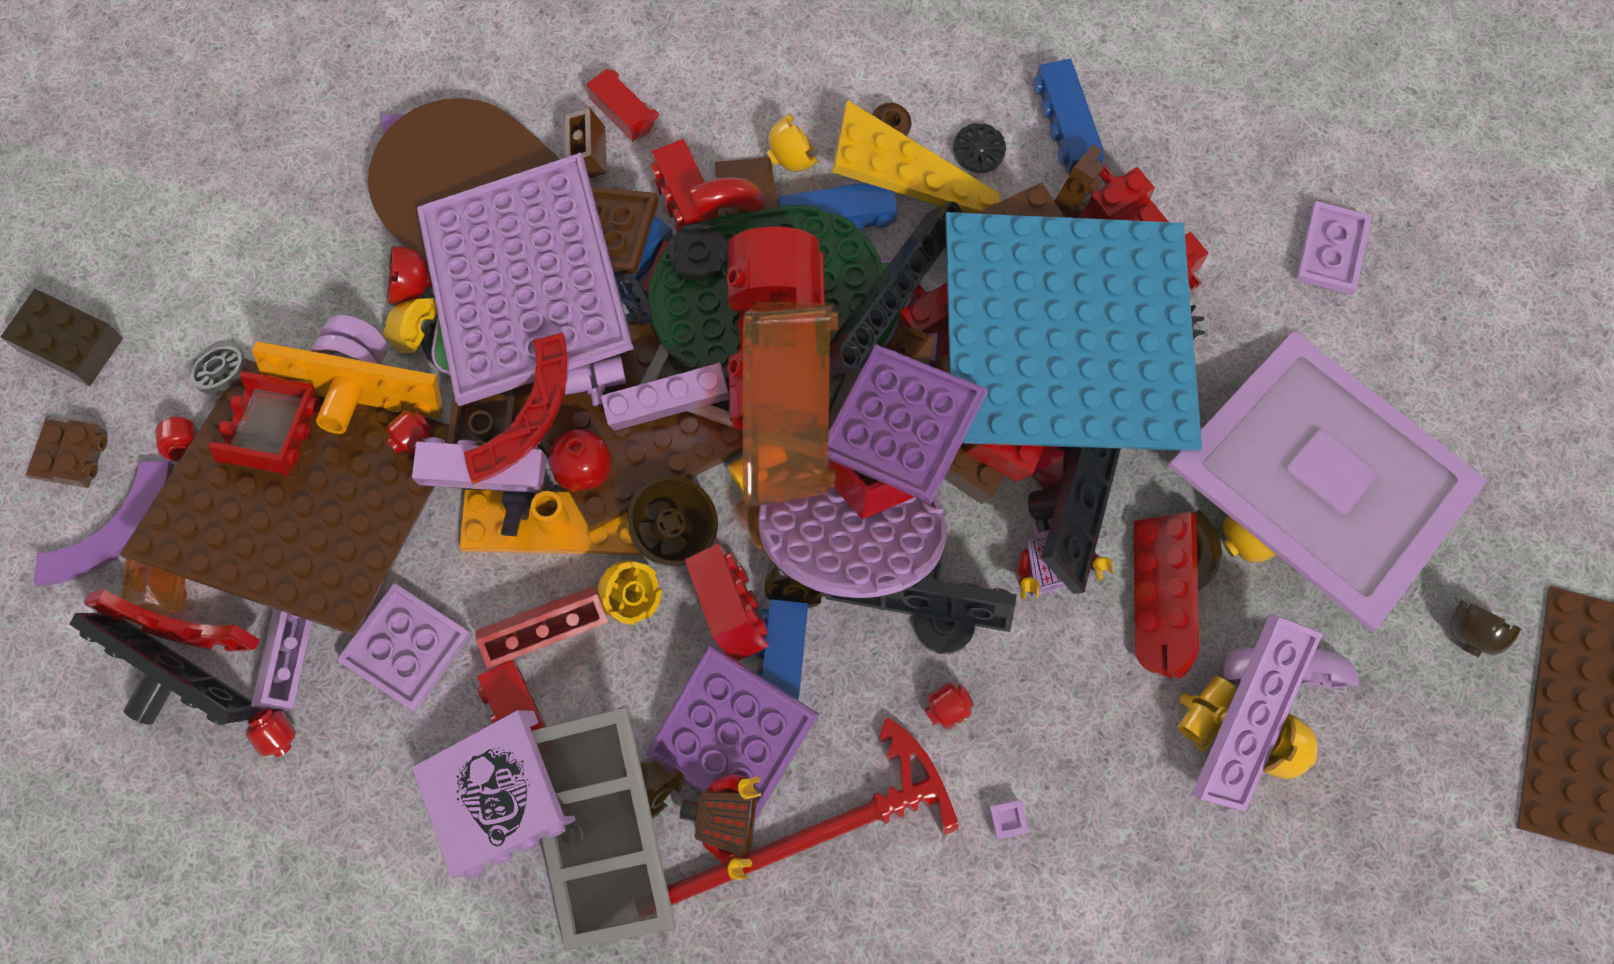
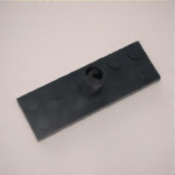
M1071 447L1062 485L1060 487L1032 491L1028 497L1029 513L1034 520L1052 519L1041 559L1073 594L1085 592L1121 448Z
M943 550L942 556L935 568L921 581L902 591L869 598H851L826 594V600L1010 632L1017 594L1010 593L1001 588L992 590L978 588V586L972 583L956 584L939 581L944 555Z
M99 612L75 613L69 625L80 631L79 635L83 639L97 642L105 647L104 652L114 658L123 659L143 672L140 681L123 709L125 715L139 723L154 724L171 692L179 695L183 704L191 708H199L207 714L206 718L218 725L249 720L253 715L261 711L260 708L251 707L252 701L149 634L140 631L141 629L124 618L120 623Z

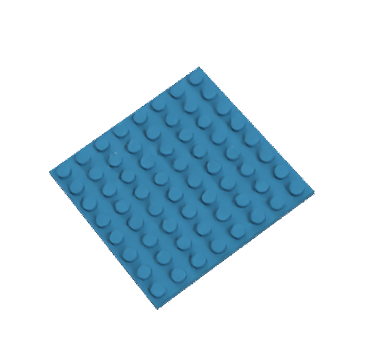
M946 212L950 374L982 386L988 391L962 443L1202 450L1184 223Z

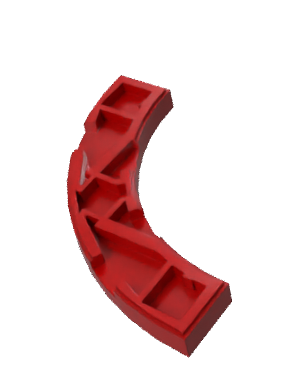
M564 332L533 340L536 356L534 386L530 397H528L513 424L502 434L500 433L487 443L464 452L470 479L473 484L494 477L519 462L542 440L551 427L562 404L568 381V349Z
M104 589L88 593L83 602L87 607L120 623L125 618L142 625L140 631L189 646L212 649L213 645L225 646L224 649L226 651H250L256 649L260 641L259 638L235 624L220 626L204 625L174 619L139 607Z

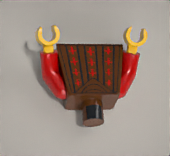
M729 774L711 782L710 786L700 793L699 802L683 800L680 807V819L696 822L695 839L701 841L703 847L728 868V874L733 880L748 879V876L743 872V867L752 866L750 859H741L740 856H745L752 849L758 796H761L759 787L753 786L754 783L760 782V777L758 776L748 778L737 774Z

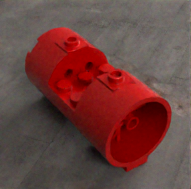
M761 227L743 231L733 236L728 242V305L733 311L740 314L738 322L740 349L739 353L729 357L728 365L729 416L732 426L741 431L757 434H772V431H785L789 429L791 434L799 432L811 433L828 427L826 373L821 367V356L816 353L815 313L825 309L823 252L819 250V241L814 235L806 231L789 227Z

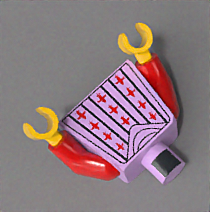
M1042 519L1031 525L1036 539L1027 541L1024 550L1019 553L1014 574L1020 587L1021 599H1026V592H1031L1032 596L1038 598L1039 594L1067 587L1041 559L1042 550L1049 532V519ZM1095 552L1088 579L1092 575V570L1095 572L1097 580L1103 579L1102 571H1109L1113 575L1112 560L1108 557H1101Z

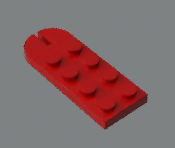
M1192 512L1133 521L1135 654L1138 662L1146 670L1159 676H1167L1170 679H1173V676L1183 678L1190 671L1199 653L1196 515Z

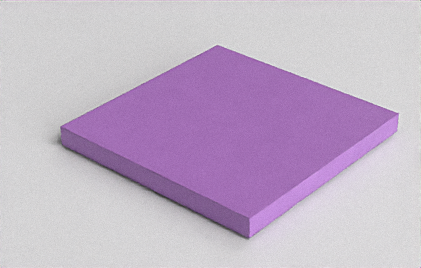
M875 344L818 453L822 457L931 504L988 391L982 386Z
M711 644L700 659L645 755L650 758L659 757L666 759L685 775L686 782L701 792L709 787L711 782L729 774H737L748 778L760 777V782L753 784L754 787H759V792L761 793V796H758L756 821L818 718L819 713Z

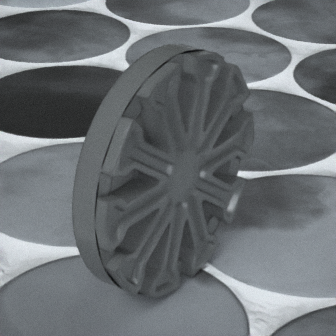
M225 345L213 348L195 362L191 369L190 380L198 391L205 392L206 394H216L219 390L221 392L232 386L231 384L234 381L237 382L240 379L241 372L246 369V360L240 350L234 346Z

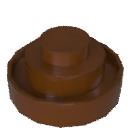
M894 102L884 103L873 111L872 115L908 136L912 121L909 112L902 105Z

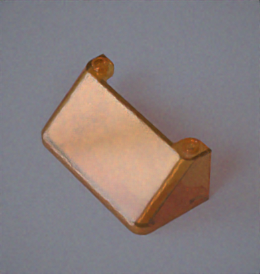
M756 302L745 311L743 322L744 506H762L829 494L830 488H835L836 469H830V463H828L830 338L832 331H838L839 315L838 312H833V304Z

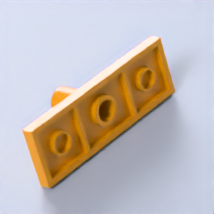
M259 341L255 342L252 349L261 375L313 384L316 395L325 397L316 418V423L319 427L331 433L342 434L346 432L357 403L385 408L391 412L409 410L414 413L417 410L424 418L433 417L440 419L444 410L435 374Z
M465 490L460 538L461 551L642 555L630 539L627 529V513L591 532L568 492L543 491L536 493L532 499L528 520H521L517 537L501 535L506 514L501 501L504 491Z

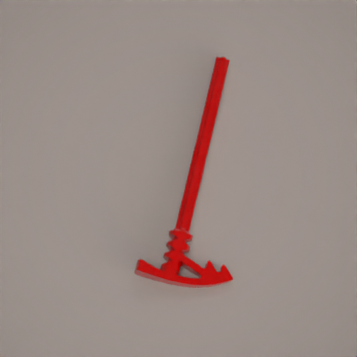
M886 718L879 735V741L892 740L887 753V760L900 759L902 789L897 791L893 786L888 787V795L886 796L876 792L873 794L872 800L867 804L750 851L745 856H740L741 859H750L752 861V866L743 867V872L747 875L874 821H882L884 824L890 822L891 814L901 818L904 817V809L906 808L913 812L918 811V803L923 802L926 806L938 803L943 835L957 831L959 829L958 820L945 786L926 751L909 732L890 718ZM911 756L917 759L927 776V779L913 785L910 765ZM721 863L668 885L667 889L671 906L732 881L733 879L728 874V868ZM652 892L635 899L641 918L656 912Z

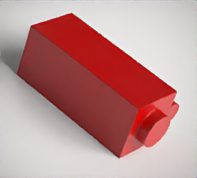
M607 68L586 84L589 99L633 142L639 137L646 136L654 126L653 121L658 118L659 113L655 109L650 110L618 79L619 73L617 71H610Z

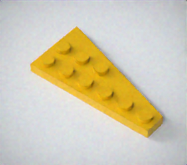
M847 100L832 168L833 173L938 206L954 201L961 207L963 213L976 214L1000 202V193Z

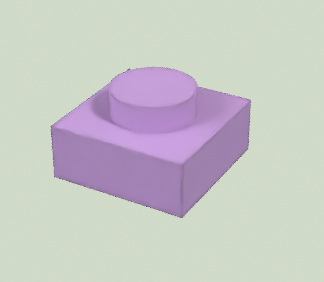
M1022 800L989 807L996 840L1029 833Z

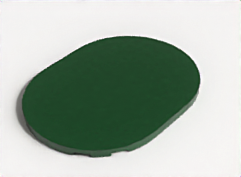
M807 205L779 206L753 212L720 216L701 222L702 224L713 226L716 231L724 236L727 249L728 242L733 236L746 230L761 227L795 228L806 231L818 239L819 250L823 252L824 310L815 313L816 353L821 355L884 271L876 248L870 239L866 238L855 227L854 223L839 214L834 215L820 210L819 207ZM668 246L660 256L654 273L651 275L648 288V302L653 315L651 322L655 333L666 351L685 368L692 371L720 363L725 371L727 382H729V357L739 353L740 330L738 328L740 314L733 311L728 305V256L726 264L720 273L710 279L694 281L680 276L671 266Z

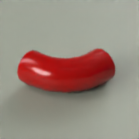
M734 177L718 178L691 187L693 200L701 215L729 207H737L742 212H753L760 210L764 203L762 190L747 179Z

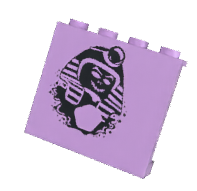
M517 710L412 767L451 878L465 876L466 880L478 877L485 873L484 867L491 863L493 866H497L511 860V853L517 850L525 852L539 845L538 839L544 836L547 838L558 836L566 831L565 826L576 820L575 816L563 815L530 728L538 723L534 711Z

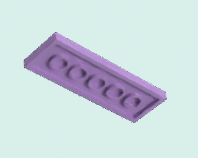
M1269 614L1192 792L1194 796L1201 800L1246 811L1323 633L1274 614Z

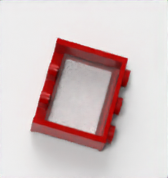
M242 371L240 378L245 387V392L243 396L233 395L230 404L234 417L232 421L222 420L220 422L219 431L223 437L222 444L210 441L208 448L216 463L225 462L282 473L288 477L292 466H296L298 463L299 449L302 441L307 440L309 436L311 419L313 415H317L319 412L320 398L317 397L313 384Z

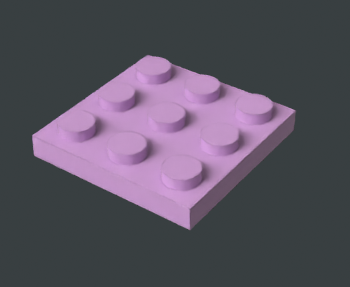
M393 583L337 658V661L416 713L472 634L399 585Z

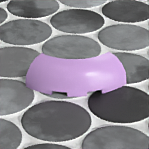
M1255 647L1232 649L1224 661L1223 678L1230 683L1239 685ZM1316 648L1301 685L1335 689L1359 686L1356 669L1348 658L1333 651Z

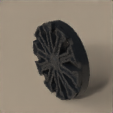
M972 123L965 128L963 127L955 137L953 144L954 157L958 164L968 171L974 173L990 172L996 169L1005 157L1006 142L1004 137L992 125ZM978 131H983L981 137ZM968 157L972 158L971 161H965ZM987 158L991 159L993 163H989ZM981 161L982 165L977 166L976 162Z
M629 272L618 275L617 285L620 287L619 292L622 299H626L627 303L625 305L630 314L633 313V318L641 326L651 323L653 317L651 307L637 280Z

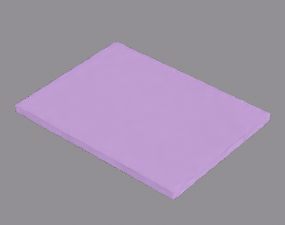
M582 153L417 207L455 401L459 406L534 382L536 356L533 340L564 332L568 349V371L634 349Z

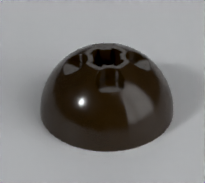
M661 476L645 483L632 498L627 513V529L632 543L645 558L662 566L679 567L686 565L685 559L712 547L718 531V516L711 498L698 484L684 477Z

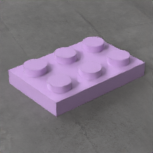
M1315 201L1310 213L1296 280L1353 295L1357 291L1372 215Z

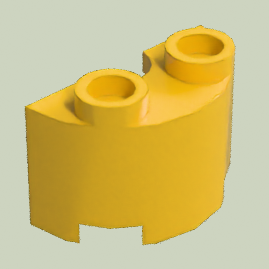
M412 299L396 304L389 312L383 336L399 354L415 353L424 337L421 331V323L423 320H433L437 313L435 299Z

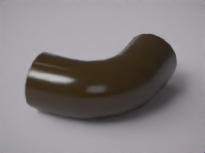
M1201 510L1194 513L1196 515L1198 592L1218 572L1223 554L1220 536L1211 521Z

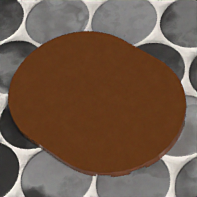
M464 98L443 99L421 105L406 113L394 122L381 137L369 166V193L373 207L386 229L404 247L412 248L421 253L429 269L417 211L418 206L560 160V158L520 122L502 109L479 100Z

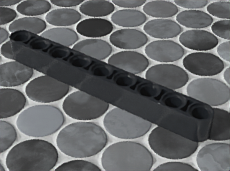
M950 201L925 215L820 355L821 367L827 375L831 377L857 368L862 363L946 247V212L963 213V210L956 202Z

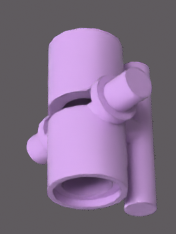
M621 356L608 357L569 370L565 395L587 391V395H591L593 406L603 405L601 396L605 392V387L626 383Z

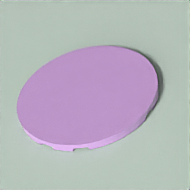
M827 458L809 461L807 466L787 471L770 486L763 497L759 512V533L767 554L792 579L823 593L851 598H869L902 591L926 577L935 568L944 550L947 524H945L943 509L936 497H934L931 504L915 497L865 519H861L828 482L830 460Z

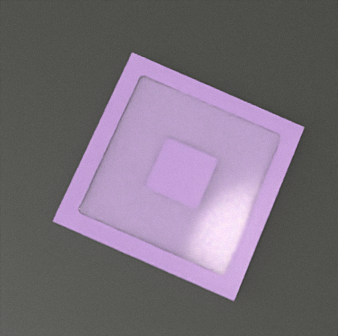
M1294 330L1201 429L1202 450H1181L1168 465V467L1372 633L1378 629L1488 481Z

